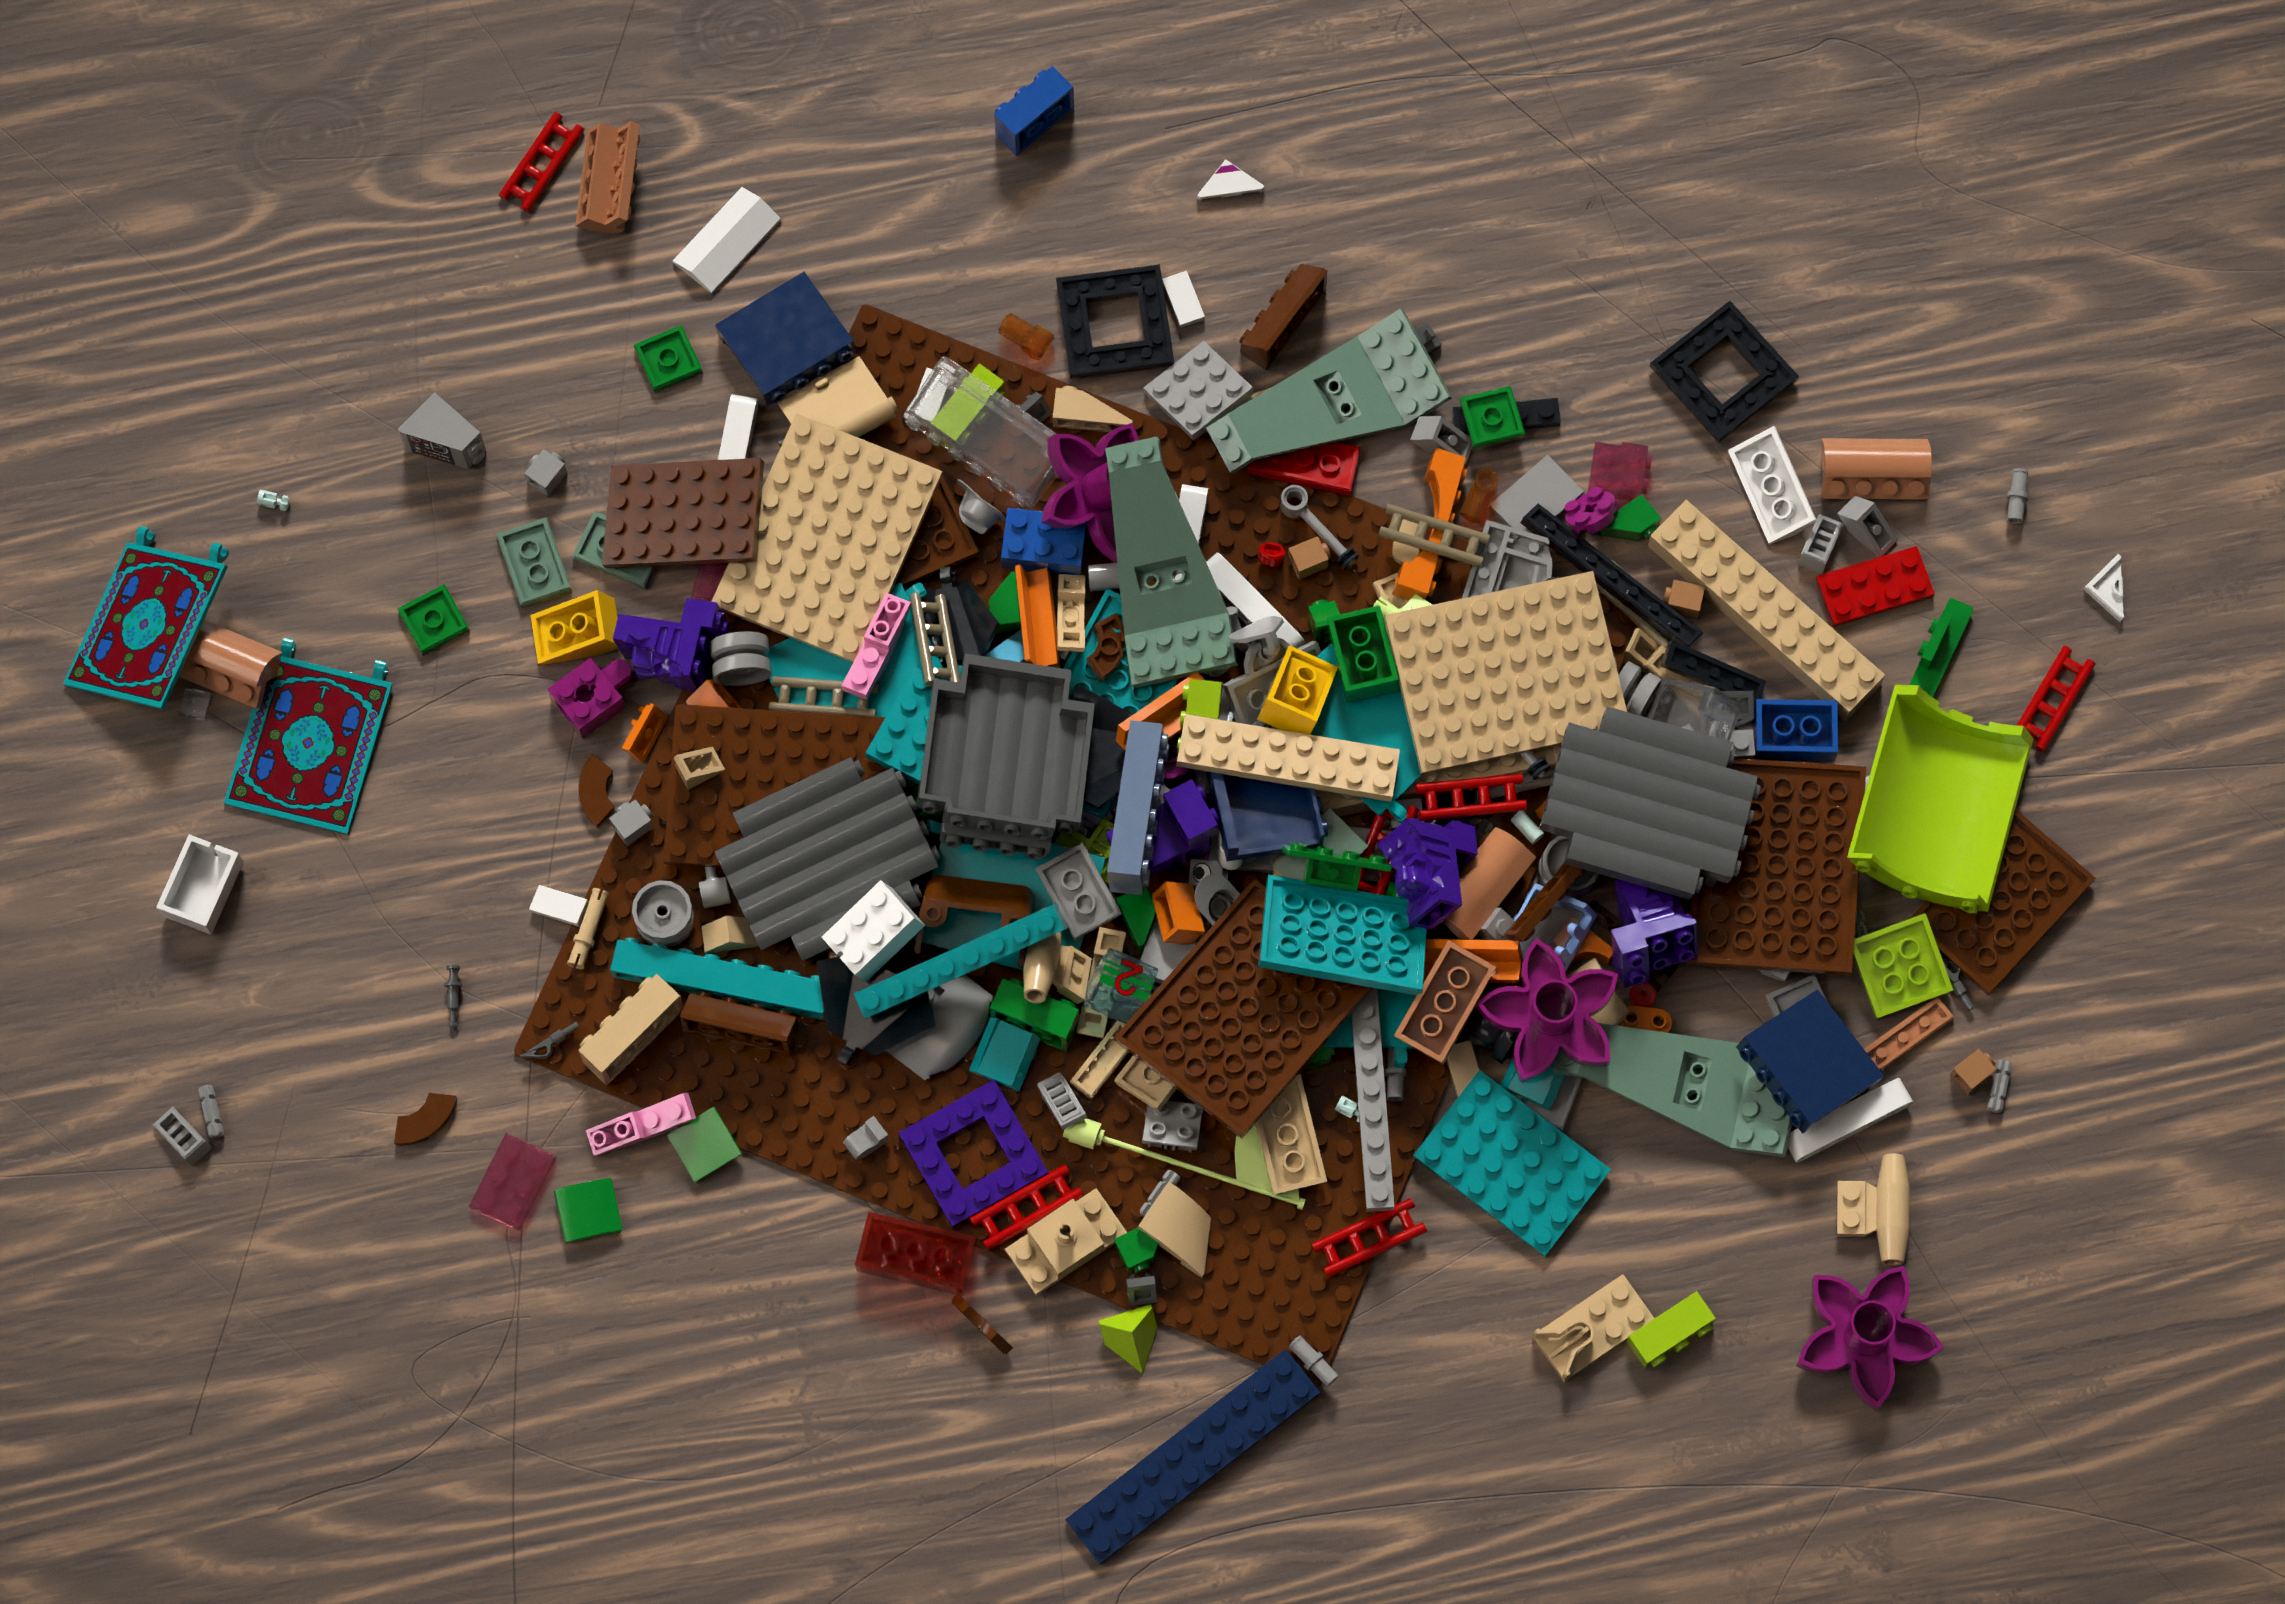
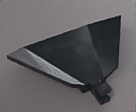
M950 566L941 567L940 580L942 589L925 588L927 595L921 599V602L936 603L935 597L937 595H945L957 663L960 665L965 653L985 656L1000 623L968 581L956 587L957 572H952ZM923 613L925 624H939L938 613ZM927 634L932 646H943L942 635ZM938 657L942 667L947 666L946 658Z
M1079 685L1070 700L1095 704L1083 803L1100 809L1120 791L1126 750L1116 742L1118 725L1133 714Z
M840 956L817 961L827 1030L847 1041L837 1057L842 1063L849 1066L858 1048L873 1056H877L936 1027L927 991L868 1018H864L854 993L896 975L893 972L881 967L865 982L853 974L840 959Z

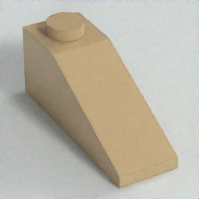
M1073 386L1056 388L1053 427L1110 432L1120 426L1132 423L1131 419L1083 390H1078Z

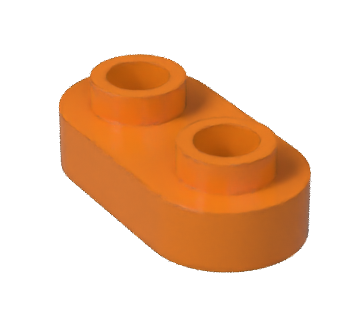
M1630 1005L1627 1006L1629 1012L1626 1017L1633 1015L1636 1021L1633 1023L1628 1022L1625 1017L1617 1025L1669 1033L1672 1019L1669 1013L1663 1009ZM1660 1018L1663 1021V1025L1657 1026L1653 1020Z

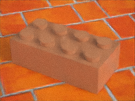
M1448 940L1423 983L1421 994H1417L1394 1037L1437 1062L1444 1064L1472 1015L1476 1003L1481 999L1497 971V967Z

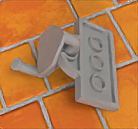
M1233 606L1227 607L1233 630L1229 639L1235 643V646L1241 652L1246 654L1244 659L1245 674L1223 684L1236 723L1262 727L1266 723L1257 720L1285 652L1290 645L1285 640L1277 638L1276 635L1284 621L1281 617L1270 616L1241 628L1237 616L1238 609ZM1311 641L1297 648L1315 657L1321 653L1319 644L1316 641Z

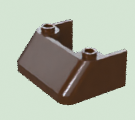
M944 875L931 877L925 887L919 919L925 926L917 933L914 953L923 956L927 927L935 928L941 926L947 919L948 907L1002 914L1001 927H1004L1033 914L1034 895L1032 891L1026 886ZM1027 947L1019 951L1018 966L1020 968L1024 967Z

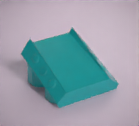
M990 1018L969 1071L988 1080H995L996 1083L1012 1090L1020 1091L1030 1063L1036 1056L1037 1046L1041 1038L1034 1033L1025 1031L998 1018Z
M1512 1059L1501 1086L1513 1095L1546 1110H1550L1566 1075L1555 1074L1553 1063L1538 1078L1521 1084L1515 1071L1514 1060Z

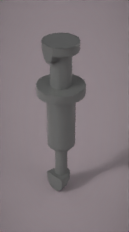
M447 965L449 982H445L444 987L448 988L447 1009L450 1011L449 1027L452 1030H457L458 1023L455 1022V1011L458 1009L459 988L462 987V983L457 982L460 966Z

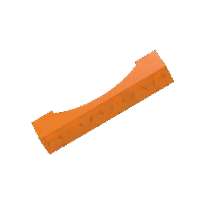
M1437 447L1429 459L1424 482L1429 483L1431 489L1434 518L1453 523L1455 513H1452L1451 510L1453 505L1457 506L1461 491L1457 490L1459 483H1463L1467 473V468H1464L1466 457ZM1432 528L1429 541L1440 544L1443 531ZM1422 550L1412 561H1404L1398 571L1392 595L1406 600H1410L1415 594L1423 599H1426L1427 596L1431 597L1436 585L1432 578L1434 573L1438 574L1442 559L1438 558L1439 555Z

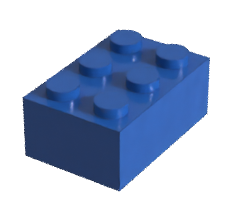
M1053 66L1048 70L1040 71L1030 85L1021 87L1015 93L1012 100L1008 103L1003 102L997 107L994 114L996 136L1017 156L1074 109L1073 86Z
M1007 508L1001 554L1002 568L1015 570V566L1021 565L1025 571L1048 568L1051 574H1082L1087 522L1069 529L1053 528L1041 523L1043 511Z
M1756 699L1755 718L1753 719L1754 760L1834 762L1838 754L1837 701Z

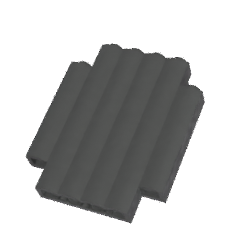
M965 653L962 661L960 683L934 679L931 689L916 807L922 808L927 813L943 811L939 841L945 842L949 847L969 845L974 850L980 852L995 849L1006 856L1022 853L1029 859L1040 860L1049 854L1051 839L1055 829L1063 834H1071L1073 831H1078L1082 817L1095 704L1068 700L1071 670Z
M1607 706L1602 716L1599 731L1568 723L1564 732L1539 830L1570 838L1564 860L1566 865L1690 900L1694 892H1700L1702 885L1713 887L1717 881L1728 884L1732 876L1737 877L1741 866V861L1737 860L1738 852L1744 851L1748 836L1743 835L1745 825L1750 826L1754 810H1750L1751 801L1757 800L1760 785L1756 784L1757 776L1726 768L1727 766H1732L1735 757V751L1731 750L1733 742Z
M850 757L733 812L744 838L714 852L761 950L790 936L802 961L831 948L822 936L880 880L892 887L911 910L922 904L920 901L923 898L922 891L917 883L912 884L911 879L939 867L938 861L942 858L936 845L930 846L926 836L930 835V832L924 820L918 821L915 811L919 809L916 807L917 804L913 796L907 797L903 789L907 784L900 770L895 772L894 768H891L863 781L862 776L866 773L859 760L854 761L853 757Z

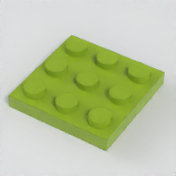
M1926 913L1854 939L1853 958L1875 1018H1880L1953 991Z

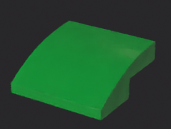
M612 1178L583 1182L554 1190L565 1244L591 1240L596 1236L617 1234L623 1230Z

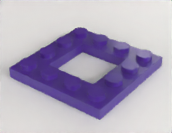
M995 1080L990 1081L899 1132L902 1142L952 1228L1048 1174L1046 1167ZM985 1119L1010 1163L962 1189L937 1144Z

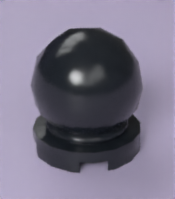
M1476 1008L1463 1029L1465 1036L1473 1045L1482 1049H1493L1494 1054L1492 1058L1501 1064L1513 1053L1509 1049L1520 1034L1519 1032L1503 1031L1494 1027L1483 1018Z

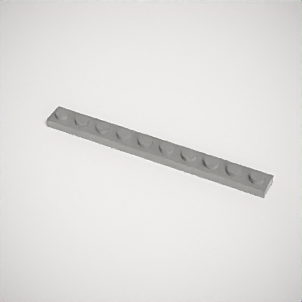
M1373 988L1351 1013L1366 1212L1394 1210L1377 988Z

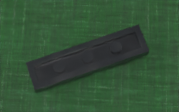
M1558 398L1516 401L1523 429L1560 426ZM1453 407L1454 426L1464 434H1469L1462 408Z
M1674 640L1668 642L1661 663V667L1716 691H1754L1755 702L1756 699H1761L1766 681Z

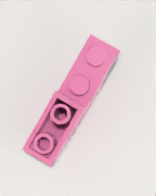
M886 593L864 635V643L842 684L843 691L867 700L875 683H879L889 663L907 619L911 602Z
M682 1093L640 1111L630 1112L587 1129L586 1133L593 1155L598 1156L677 1129L678 1126L695 1120L696 1116L689 1094Z

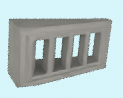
M1819 514L1801 552L1798 564L1822 574L1844 524ZM1823 527L1825 529L1833 531L1834 533L1831 534L1819 528ZM1816 536H1817V537H1820V538H1822V539H1825V540H1827V541H1830V542L1828 543V542H1826V541H1823V540H1821V539H1818V538H1816ZM1811 546H1814V547H1817V548H1819V549H1822V550H1824L1825 552L1820 551V550H1818V549H1815V548H1813V547H1811Z
M1056 1073L1038 1083L1037 1086L1043 1100L1062 1129H1066L1087 1118L1085 1111L1062 1073ZM1075 1108L1074 1111H1072V1112H1070V1113H1068V1114L1062 1116L1063 1114H1065V1113H1067V1112H1069V1111H1071L1072 1109Z
M171 1107L153 1124L158 1132L191 1166H194L212 1148L174 1107ZM177 1118L179 1121L166 1132L165 1129ZM183 1127H185V1129L181 1133H179L174 1139L172 1138L177 1132H179ZM192 1134L193 1136L182 1147H180V1145Z

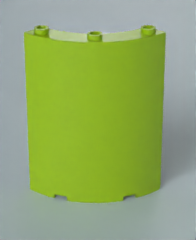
M1895 685L1847 858L1855 865L1858 871L1864 872L1879 882L1901 891V894L1907 898H1919L1945 906L1960 908L1967 913H1977V911L1988 912L2034 739L2024 726L1989 722V725L1985 726L1972 722V716L1954 709L1947 712L1939 708V701L1927 694L1919 685Z

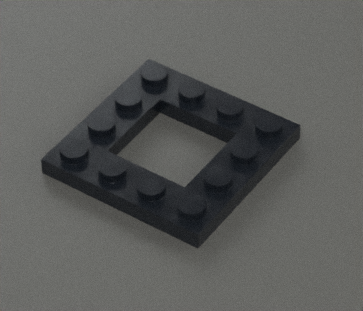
M1160 264L1056 278L1070 379L1172 366L1174 364ZM1138 296L1144 341L1092 347L1086 302Z
M1728 301L1650 362V368L1718 443L1799 379L1798 374L1731 301ZM1727 339L1759 376L1721 404L1692 372L1690 367Z

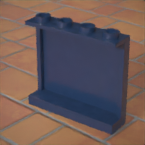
M805 271L715 324L719 338L723 344H727L763 395L767 406L782 401L786 394L795 389H802L810 380L827 374L832 367L840 362L843 363L850 360L857 353L854 340Z
M1206 771L1214 808L1220 819L1218 826L1226 862L1284 853L1282 846H1291V842L1306 844L1307 849H1316L1318 846H1323L1324 837H1328V827L1326 821L1321 820L1320 813L1323 811L1322 801L1320 797H1316L1314 789Z
M1818 989L1744 1036L1736 1046L1741 1058L1749 1063L1755 1071L1757 1079L1762 1084H1765L1776 1104L1785 1110L1792 1125L1798 1128L1802 1134L1813 1124L1863 1091L1867 1090L1868 1092L1874 1088L1884 1077L1883 1073Z

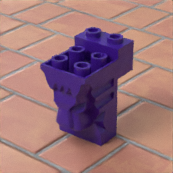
M686 598L681 623L619 614L613 640L623 657L632 659V666L639 679H658L663 683H674L676 688L694 693L708 678L706 667L708 661L712 660L709 645L711 640L728 634L730 624L717 602Z
M1192 779L1163 794L1164 803L1161 804V809L1157 811L1156 816L1158 830L1157 835L1153 836L1154 856L1153 861H1149L1150 875L1156 874L1162 869L1172 868L1175 862L1183 864L1188 857L1199 858L1210 854V845L1212 844L1210 837L1218 834L1220 819L1214 808L1209 809L1205 803L1207 796L1200 785L1196 787ZM1114 829L1106 833L1110 847Z
M1407 818L1378 843V848L1390 859L1391 866L1395 869L1394 877H1396L1395 887H1397V895L1409 900L1406 911L1409 925L1432 930L1462 906L1458 870L1478 855L1475 826L1452 820L1445 827H1442L1441 825L1422 822L1415 818Z
M1615 879L1616 907L1624 926L1611 930L1613 965L1624 988L1650 981V971L1660 970L1667 966L1687 962L1698 957L1697 924L1690 914H1684L1683 908L1679 906L1678 896Z

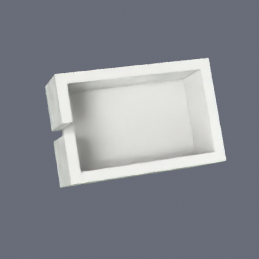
M188 835L156 908L161 916L212 935L244 861L240 854L216 845L214 848L211 842Z
M880 880L822 938L840 956V959L854 975L867 982L925 924L892 887Z

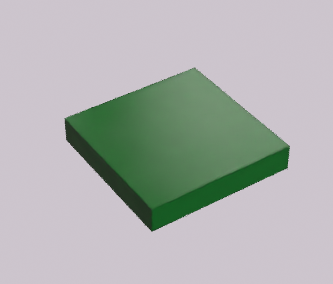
M682 325L634 344V349L654 393L703 373Z
M1511 386L1460 398V405L1473 449L1525 436Z
M445 584L397 608L422 656L470 631Z
M715 1107L710 1108L697 1116L695 1120L684 1124L667 1135L694 1182L700 1181L743 1154Z

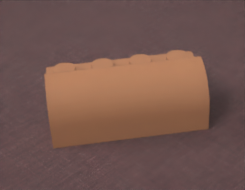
M630 121L618 129L598 123L588 130L575 226L599 233L613 234L624 231L625 222L631 214L629 204L634 190V182L632 181L637 167L636 151L641 139L639 134L640 124Z
M1822 438V499H1852L1854 496L1863 499H1929L1930 478H1932V455L1928 439Z
M204 620L179 677L257 709L262 705L267 681L273 679L278 674L282 652Z
M1496 827L1492 832H1488V834L1481 837L1477 846L1478 855L1458 871L1462 906L1440 923L1446 925L1460 939L1472 940L1496 907L1500 905L1536 858L1519 840Z

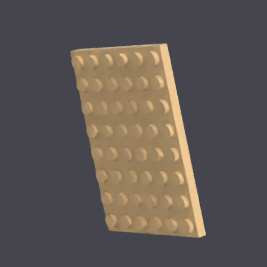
M796 413L762 488L756 561L729 563L711 602H717L722 611L854 663L864 643V635L886 593L890 594L943 476V471Z
M1593 571L1384 615V622L1421 774L1562 744L1564 732L1569 722L1599 731L1602 716L1607 706L1627 712Z

